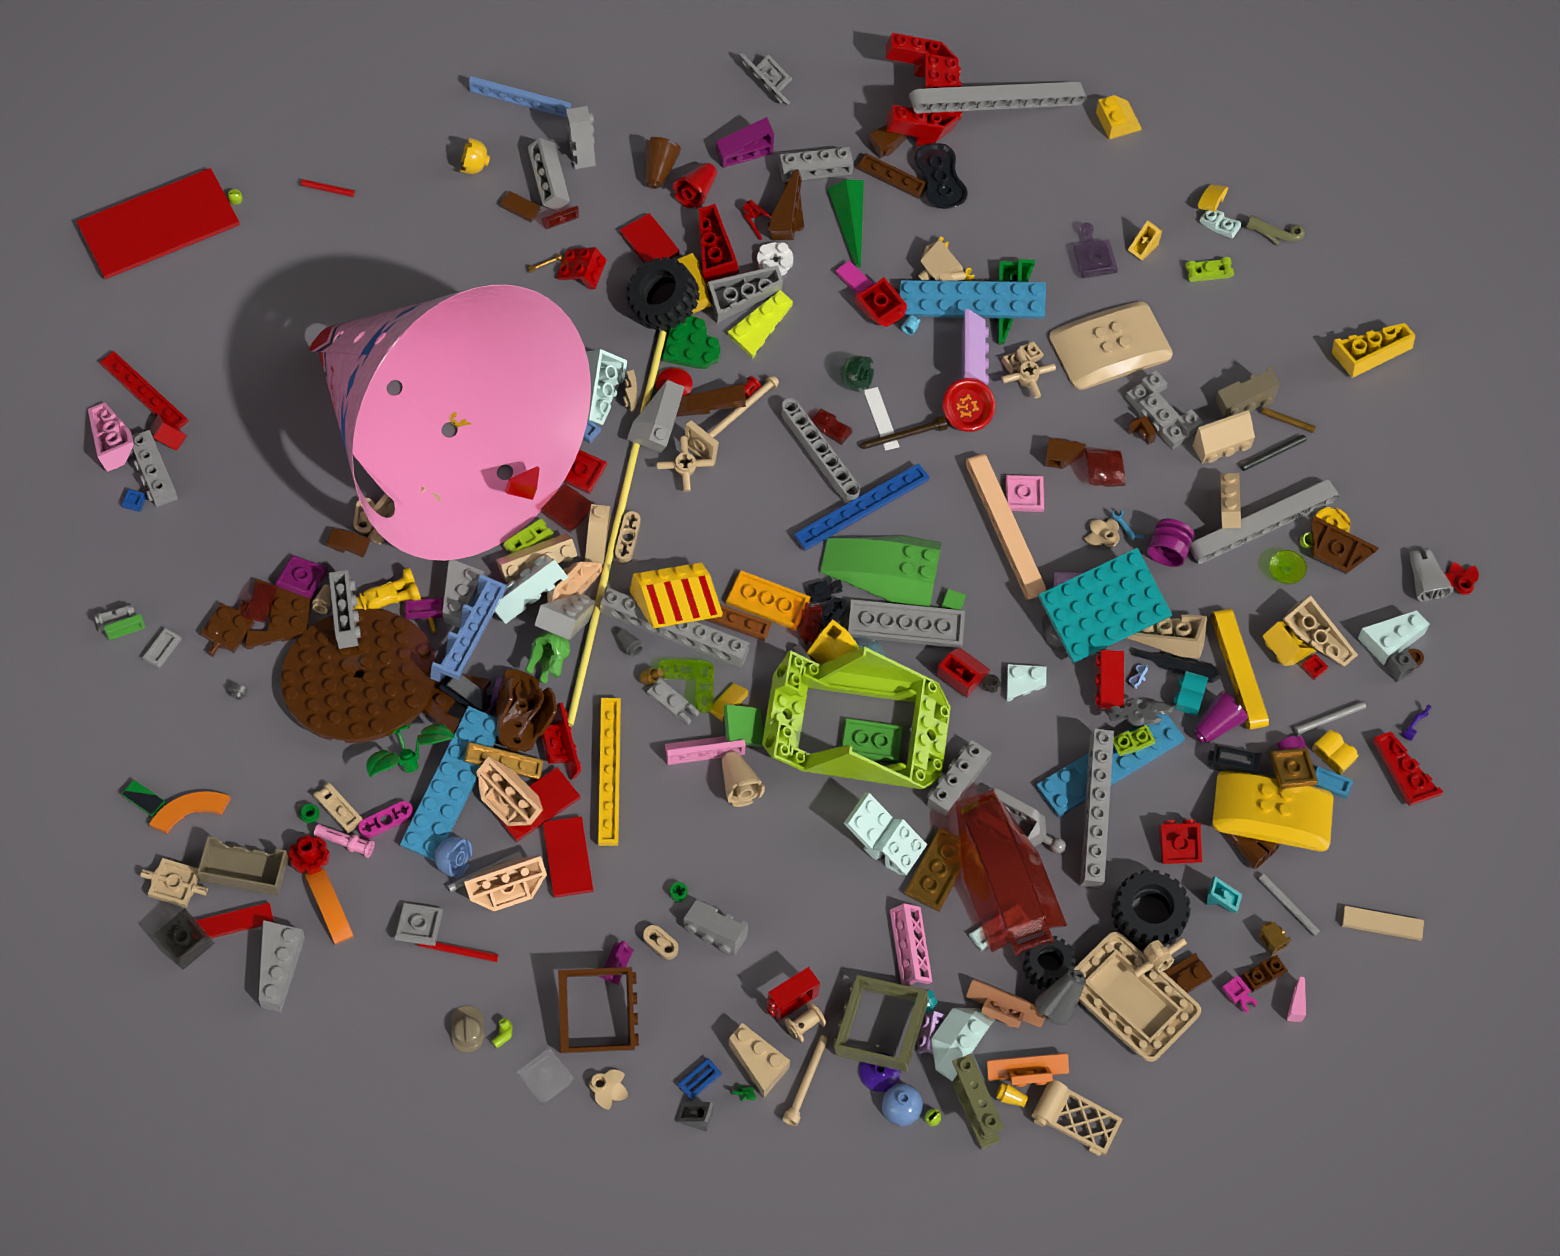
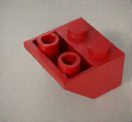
M958 648L950 652L939 664L936 676L967 698L987 676L990 669L962 648Z

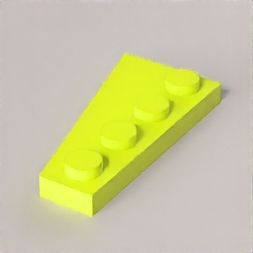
M781 290L729 330L728 337L753 359L758 349L765 343L766 338L769 334H772L775 326L792 307L793 301Z

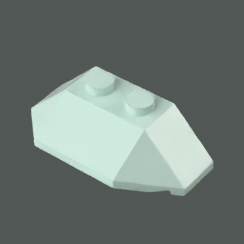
M952 1008L931 1038L935 1070L953 1081L957 1076V1072L952 1060L972 1054L994 1020L982 1014L979 1008Z

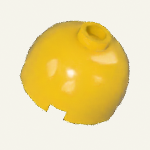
M468 138L467 140L470 143L465 144L461 162H464V168L460 167V172L477 174L482 171L484 166H488L490 156L487 155V148L481 141Z

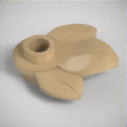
M1112 518L1106 521V523L1099 519L1090 521L1092 533L1084 538L1087 543L1094 546L1104 544L1107 547H1114L1120 540L1118 533L1119 525Z
M610 1070L605 1074L598 1073L591 1077L589 1082L590 1089L595 1093V1101L602 1108L609 1110L612 1106V1101H621L628 1097L626 1088L620 1083L625 1076L623 1072ZM601 1081L604 1083V1085L602 1087H597L596 1083Z

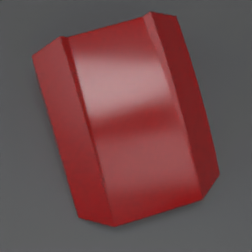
M885 277L878 280L877 283L865 291L858 293L854 299L855 304L871 320L885 327H889L904 317L907 309V304Z

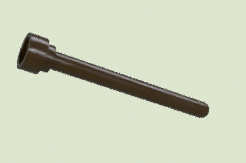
M942 415L936 417L931 423L862 442L861 448L868 449L934 429L936 431L947 430V422Z

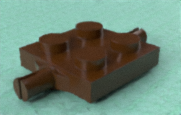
M242 600L237 609L223 603L220 604L201 631V636L212 643L206 652L208 655L213 657L219 648L235 653L247 636L248 630H251L255 624L254 619L244 614L249 606L248 602Z

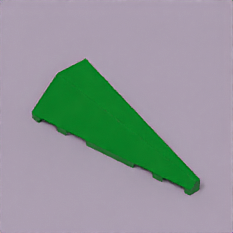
M846 179L829 187L828 194L831 197L833 208H835L840 228L854 261V266L861 267L864 180Z
M1018 259V262L999 261L998 282H1028L1035 265V260ZM998 318V345L1005 344L1014 318Z

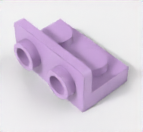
M936 1011L924 1015L921 1033L917 1041V1053L923 1054L928 1052L933 1054L931 1038L947 1015Z

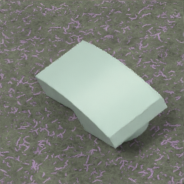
M1206 210L1200 219V223L1207 228L1232 239L1241 228L1240 221L1226 218L1224 212L1218 210Z

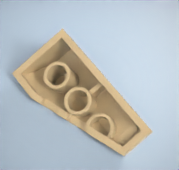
M1311 595L1301 599L1284 616L1283 620L1295 635L1342 667H1345L1358 655Z
M1186 614L1181 615L1182 618L1170 619L1169 617L1128 637V639L1180 657L1200 659L1205 641L1207 616Z

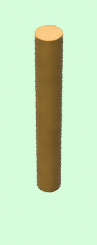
M1266 407L1263 408L1261 413L1314 433L1316 428L1314 425Z

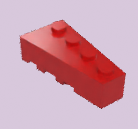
M716 204L698 209L705 284L738 274V262Z

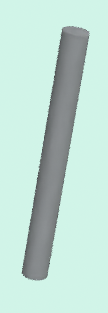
M1362 701L1295 727V732L1299 735L1366 708V704Z
M517 851L447 885L450 892H453L465 886L464 881L476 873L518 858H523L520 851Z
M1265 874L1260 876L1259 880L1316 936L1320 930Z

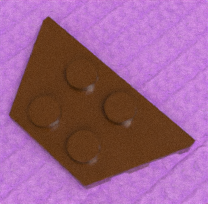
M1316 516L1311 518L1312 557L1345 574L1349 573L1379 549V547Z

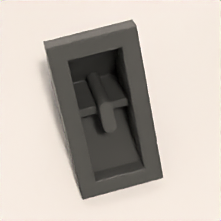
M682 1102L676 1122L707 1132L713 1114V1103Z

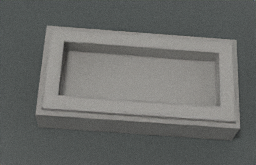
M164 628L142 657L143 660L160 669L182 640L181 636Z

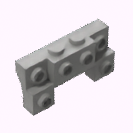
M1154 371L1143 378L1139 385L1128 391L1126 399L1138 411L1141 418L1144 416L1148 418L1155 431L1173 450L1195 433L1198 427L1203 425V421L1192 409L1180 416L1159 394L1167 388L1168 383L1157 371Z

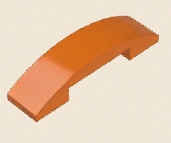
M324 867L318 873L312 875L305 874L334 944L336 945L354 937Z

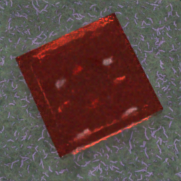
M565 483L541 508V513L571 533L590 513L591 504L594 503Z

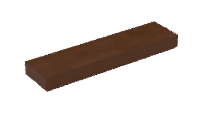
M867 153L863 155L857 164V170L917 199L920 198L927 187V182Z

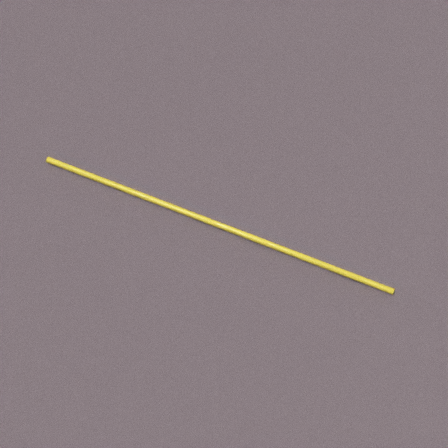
M659 331L640 413L651 401L665 342V331ZM634 442L567 717L569 726L574 725L600 616V603L605 594L640 447L639 444Z

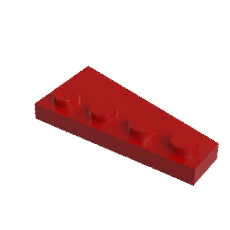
M1391 731L1373 738L1372 741L1408 806L1441 796L1444 793L1440 787L1437 788L1433 784V779L1429 774H1425L1420 769V764L1416 759H1412L1407 754V749Z

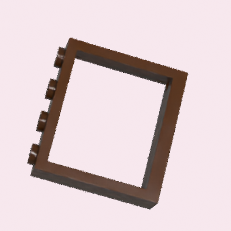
M632 967L558 970L561 1054L635 1051V1046H639V1034H634V1025H638V1013H634L633 1005H637V992H633V984H637L636 972H632ZM626 975L629 1044L569 1047L567 977Z

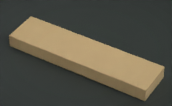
M1345 906L1342 927L1421 941L1423 938L1424 920Z

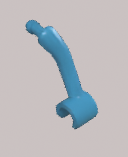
M1114 510L1112 511L1111 518L1121 525L1132 540L1144 538L1143 534L1135 535L1122 518L1123 510H1120V516H1116Z

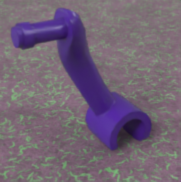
M1428 704L1425 710L1415 715L1403 733V737L1412 741L1417 733L1414 730L1415 725L1420 719L1429 715L1428 711L1431 709V705Z

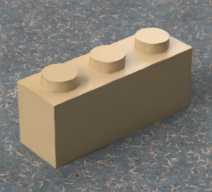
M1239 473L1220 474L1222 529L1241 528Z

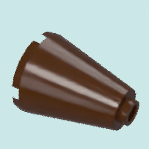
M650 137V140L647 139L645 183L652 189H658V187L663 186L681 152V147L676 142H674V145L668 143L669 139Z

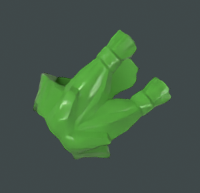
M543 632L531 644L533 648L525 671L533 674L536 663L540 661L542 669L539 680L541 683L546 684L549 669L555 678L561 675L563 661L570 656V644L566 638L551 632Z

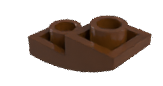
M332 529L326 546L341 553H344L346 550L363 558L371 539L349 531Z
M1275 955L1244 972L1241 978L1251 990V993L1278 979L1287 973L1288 970L1278 955Z

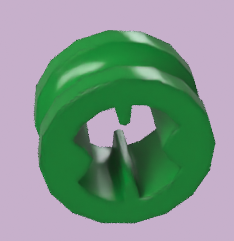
M676 882L671 886L670 897L673 901L682 902L687 898L688 888L684 883ZM678 888L680 891H684L682 892L681 896H678L677 893L674 894L673 892H676V889Z

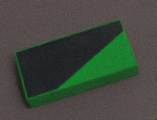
M133 780L121 794L123 798L152 818L166 804L165 800L136 780Z

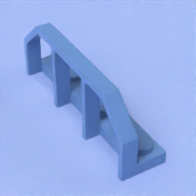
M480 574L471 607L464 604L460 630L457 634L449 632L446 656L441 665L433 662L431 679L440 682L447 675L459 680L503 597L507 585Z

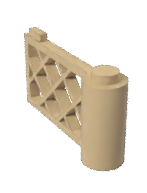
M1054 1079L1048 1082L1032 1114L1037 1125L1042 1127L1049 1125L1090 1147L1089 1152L1098 1157L1101 1154L1106 1155L1123 1120L1121 1117L1069 1090L1063 1083ZM1069 1096L1077 1100L1079 1108L1069 1110L1067 1105ZM1084 1109H1094L1097 1118L1087 1120ZM1081 1111L1084 1121L1074 1124L1071 1113ZM1067 1114L1070 1122L1069 1126L1063 1127L1056 1123L1059 1116ZM1110 1118L1116 1121L1114 1128L1106 1130L1102 1119ZM1099 1121L1102 1131L1092 1134L1089 1123ZM1085 1124L1089 1135L1082 1137L1077 1134L1075 1127ZM1104 1135L1106 1141L1104 1148L1096 1145L1094 1137Z

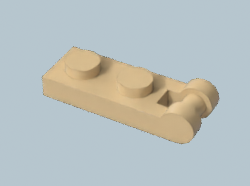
M327 782L323 785L324 788L322 790L316 791L312 795L348 834L359 825L363 818ZM330 794L331 797L326 800L324 797Z

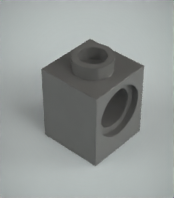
M1406 649L1392 656L1386 668L1394 680L1398 682L1412 675L1417 663Z

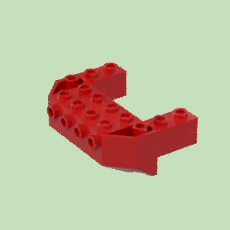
M891 33L885 44L886 59L914 64V76L925 78V89L961 87L962 83L959 81L961 74L959 59L943 42ZM893 105L886 117L887 132L915 136L916 146L936 143L953 130L958 120L960 121L962 118V111L916 113L913 108Z

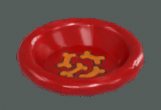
M962 378L956 380L947 388L943 395L942 409L945 418L953 427L960 431L975 432L982 430L991 422L995 414L996 402L993 392L985 383L974 378Z

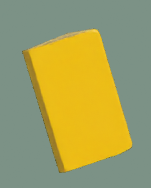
M733 683L708 711L723 722V707L726 704L739 706L748 696V690Z

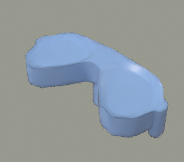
M1146 664L1138 665L1136 667L1138 674L1129 679L1130 684L1135 689H1137L1141 681L1146 680L1144 677L1148 671Z

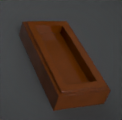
M511 191L508 192L500 203L501 208L529 222H532L541 210L539 205Z

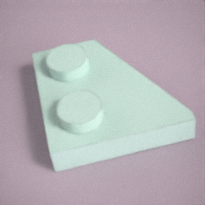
M1008 664L1007 701H1011L1014 697L1022 694L1023 696L1027 695L1033 690L1045 688L1046 667Z

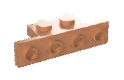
M976 979L972 980L966 995L967 998L984 1004L981 1013L985 1014L986 1017L1002 1021L1009 1027L1019 1028L1022 1020L1037 1027H1042L1046 1017L1045 1014L1041 1015L1038 1012L1034 1003Z

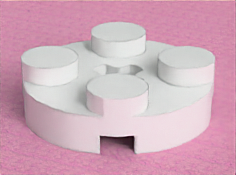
M774 242L762 245L757 255L759 269L778 265L781 276H783L793 266V253L786 243ZM777 257L779 259L778 262H774L771 258Z

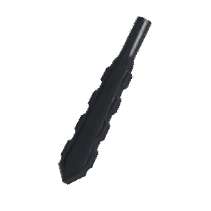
M1136 649V657L1153 661L1161 669H1171L1176 674H1185L1188 671L1208 677L1207 683H1213L1221 678L1217 667L1211 663H1199L1198 660H1186L1185 657L1180 656L1173 657L1172 654L1166 652L1164 654H1153Z

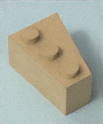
M743 1023L729 1038V1047L749 1074L752 1082L759 1089L762 1097L765 1098L789 1069L790 1060Z

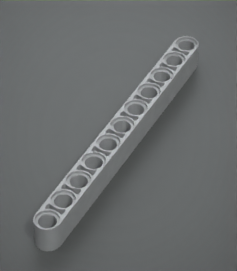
M1080 82L916 89L909 94L916 113L1077 106L1087 100Z

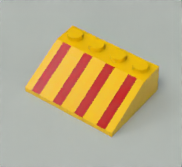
M702 562L633 574L630 593L652 628L722 617L723 613L711 576Z

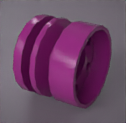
M1161 519L1157 522L1147 553L1152 560L1169 567H1180L1184 565L1188 549L1195 535L1194 531L1190 526L1179 520Z

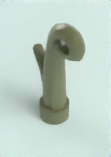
M1251 215L1246 227L1265 235L1275 245L1279 244L1276 238L1295 242L1300 241L1305 236V230L1300 225H1293L1290 231L1286 232Z

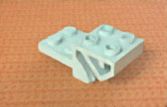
M864 793L844 822L847 828L865 845L863 849L873 859L877 860L884 854L885 867L899 875H907L927 846L904 819H894L870 793Z

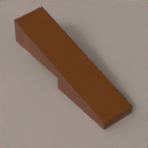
M744 384L682 396L676 417L710 414V410L746 407Z

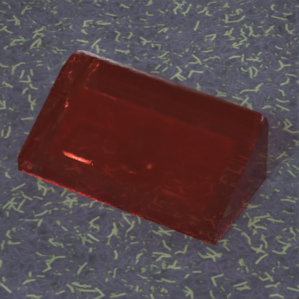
M577 205L542 218L541 221L545 229H550L579 218V207Z

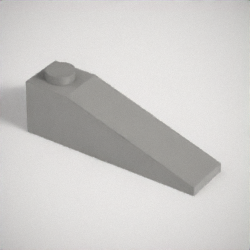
M667 380L634 420L627 440L662 453L667 446L673 429L684 386Z

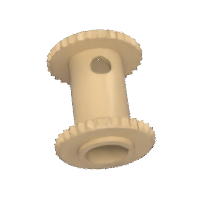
M812 1002L807 1003L808 1010L794 1021H791L789 1018L785 1019L788 1031L798 1042H803L802 1034L817 1023L822 1026L826 1024L823 1014Z

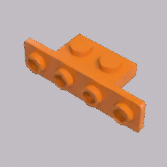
M1067 1053L987 1060V1076L989 1081L1009 1079L1011 1084L1016 1087H1024L1027 1083L1044 1085L1049 1081H1053L1052 1075L1069 1073Z

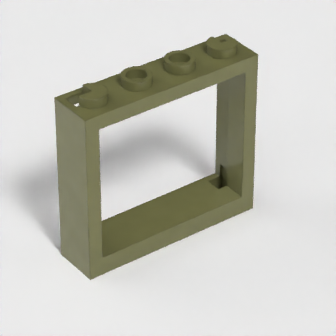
M857 975L855 982L850 986V999H847L844 1005V1018L841 1017L839 1021V1034L834 1037L833 1048L835 1049L836 1056L907 1072L928 1005V991ZM863 990L915 1002L899 1058L846 1046Z

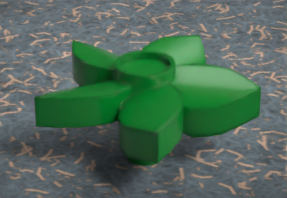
M739 1084L738 1090H732V1094L739 1095L741 1101L746 1099L756 1100V1095L753 1093L754 1087L744 1088V1086Z

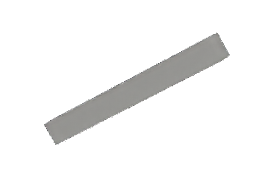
M1325 480L1241 519V528H1221L1191 543L1189 550L1197 563L1202 564L1336 501L1340 495L1331 481Z

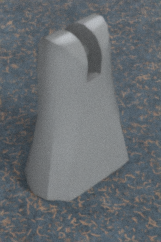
M1429 548L1423 549L1422 557L1418 550L1410 552L1417 599L1423 602L1432 600L1433 595L1435 599L1446 598L1453 592V587L1441 570Z

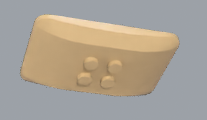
M1142 301L1108 309L1052 330L1049 336L1050 342L1074 388L1079 390L1165 363L1172 358L1173 354L1150 307Z
M1112 932L1074 968V970L1081 971L1086 979L1079 1001L1140 1057L1148 1062H1153L1199 1018L1201 1007L1163 971L1158 972L1156 968H1151L1137 978L1133 971L1149 959L1124 935L1119 932Z

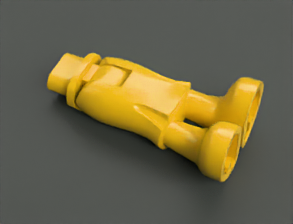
M410 567L403 570L401 579L394 582L389 581L384 585L369 588L362 594L359 593L360 596L356 597L358 606H355V610L380 609L400 601L421 600ZM407 588L406 590L397 593V590Z

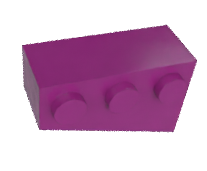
M765 117L716 141V152L722 167L725 168L772 155L774 132L768 118Z

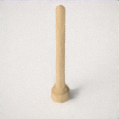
M826 1035L820 1037L794 1103L788 1111H785L782 1120L788 1125L798 1126L801 1118L799 1110L828 1041Z

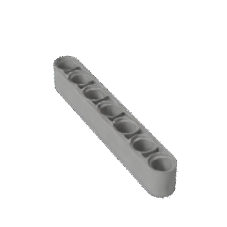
M785 399L782 403V418L841 499L848 504L858 498L860 494L859 484L795 399Z

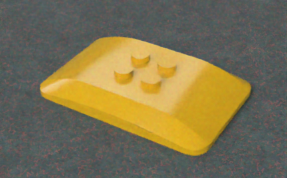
M1223 770L1217 776L1212 825L1214 829L1223 833L1315 851H1326L1331 840L1333 795L1330 791L1316 786L1279 789L1277 779L1274 776Z

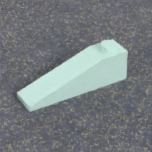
M598 349L586 352L591 377L588 421L603 425L611 409L612 399L617 396L618 386L620 383H623L625 378L627 360Z

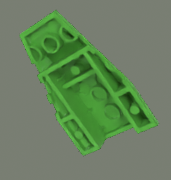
M909 536L827 538L820 573L833 579L841 580L843 583L845 581L852 584V587L866 590L873 596H880L892 604L930 607L942 542Z

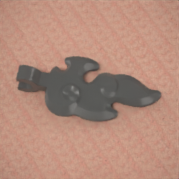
M1130 698L1126 700L1129 706L1124 705L1123 708L1113 706L1111 707L1113 713H1108L1110 721L1126 717L1127 721L1134 726H1141L1143 724L1154 725L1162 721V718L1157 716L1158 714H1170L1175 710L1176 706L1154 701L1145 703L1143 709L1138 707V704L1142 703L1143 700Z

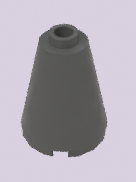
M1069 970L1041 992L1035 1000L1038 1012L1041 1015L1045 1014L1048 1016V1021L1053 1024L1066 1025L1072 1019L1085 986L1086 979L1084 974L1079 970Z

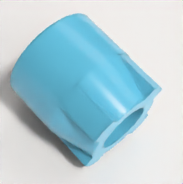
M909 315L901 326L902 331L907 335H914L918 329L920 319Z

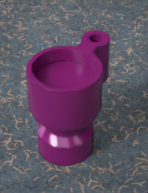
M1290 736L1277 744L1280 751L1306 747L1302 736Z

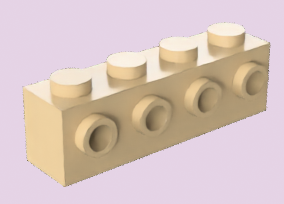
M566 533L498 558L496 561L501 577L506 582H510L520 578V573L526 568H532L535 565L534 562L541 556L545 557L548 555L557 563H566L578 555L572 538Z

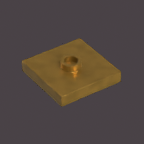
M1308 748L1270 752L1269 756L1279 789L1317 785L1318 780Z

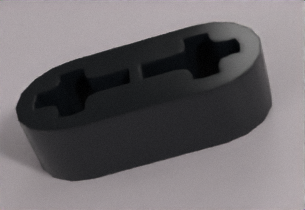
M836 597L829 602L819 616L818 625L822 630L829 624V622L825 624L824 620H827L830 616V622L832 620L837 623L846 612L845 600ZM841 605V609L838 608L835 612H833L834 606Z

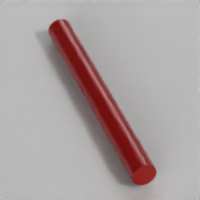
M436 942L435 946L418 944V947L492 962H498L499 954Z

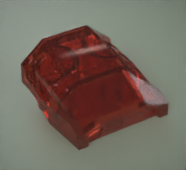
M1085 448L1089 484L1105 487L1126 485L1121 451L1089 450Z

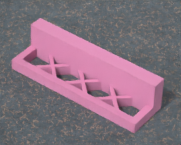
M726 736L665 744L667 763L671 765L723 758L730 751L745 755L746 744L745 740L726 742Z
M903 903L890 910L901 985L910 986L916 982L930 984L932 983V975L921 907ZM911 911L915 914V920L911 916ZM914 930L918 934V939L914 935ZM917 949H918V950L920 951V953H921V958H920L919 955L917 954ZM920 968L924 972V977L920 974Z

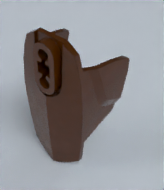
M506 670L501 682L496 708L498 739L504 747L506 746L513 752L518 750L527 752L532 750L537 738L544 734L556 715V697L550 687L542 691V688H539V680L532 675L519 670Z

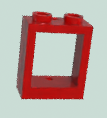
M809 966L768 992L766 1009L772 1018L775 1016L777 1021H780L818 997L820 982Z

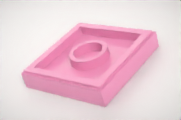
M1006 475V500L1011 511L1044 512L1043 476Z

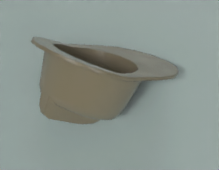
M473 1006L459 1007L451 1016L452 1042L459 1051L471 1053L479 1049L484 1041L483 1017L481 1012Z

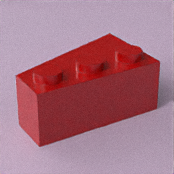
M1101 650L1095 657V666L1097 667V674L1095 675V686H1097L1095 705H1098V710H1111L1113 706L1123 708L1124 651Z

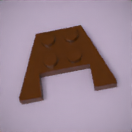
M255 579L253 597L272 599L268 631L248 630L246 649H253L254 646L271 645L272 642L280 640L284 642L299 638L308 629L311 599L268 582Z
M463 675L485 692L491 685V679ZM442 679L440 682H435L432 696L422 712L432 717L436 724L445 725L455 734L461 720L446 714L455 700L439 689L444 680Z

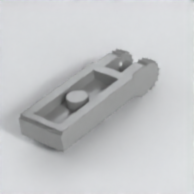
M661 678L647 691L648 696L675 718L680 719L687 725L691 723V720L683 712L685 709L695 717L699 715V711Z

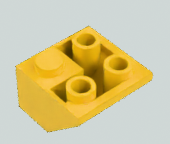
M832 620L818 636L807 654L821 665L858 650L860 647L846 629Z

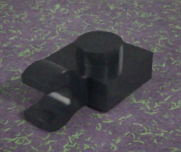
M826 580L809 584L808 590L812 603L817 604L831 600V594L843 592L841 580L833 581L829 585Z

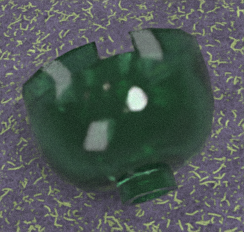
M855 355L842 365L840 375L848 389L864 393L865 387L867 389L870 387L874 375V369L871 368L870 364H873L871 357Z

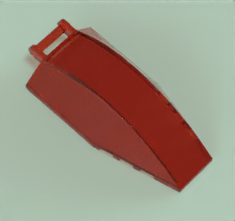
M993 789L957 801L956 812L964 882L991 953L1008 943H1011L1015 956L1020 955L1022 951L1047 942L1049 944L1054 943L1049 929L1066 927L1067 924L1036 848ZM1041 931L1045 933V935L1020 944L1016 942V940Z

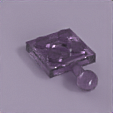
M1085 222L1080 226V233L1085 236L1087 243L1074 245L1073 248L1082 279L1117 273L1118 268L1109 239L1094 242L1092 236L1094 227L1089 222ZM1096 256L1100 261H1093L1091 257Z

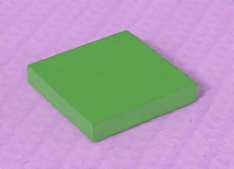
M726 704L723 707L726 742L745 740L747 746L762 747L761 708Z

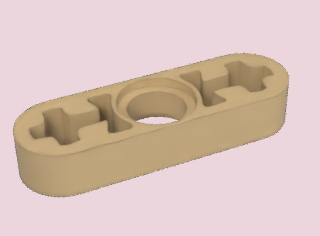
M630 511L624 515L615 549V558L620 563H628L632 559L641 524L640 515L637 512ZM631 518H634L635 521L632 524V528H629V521ZM625 534H631L633 539L625 541L622 537ZM624 546L627 547V554H625V556H621V553H623Z

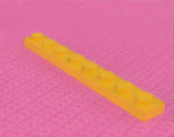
M601 698L598 846H618L621 698Z

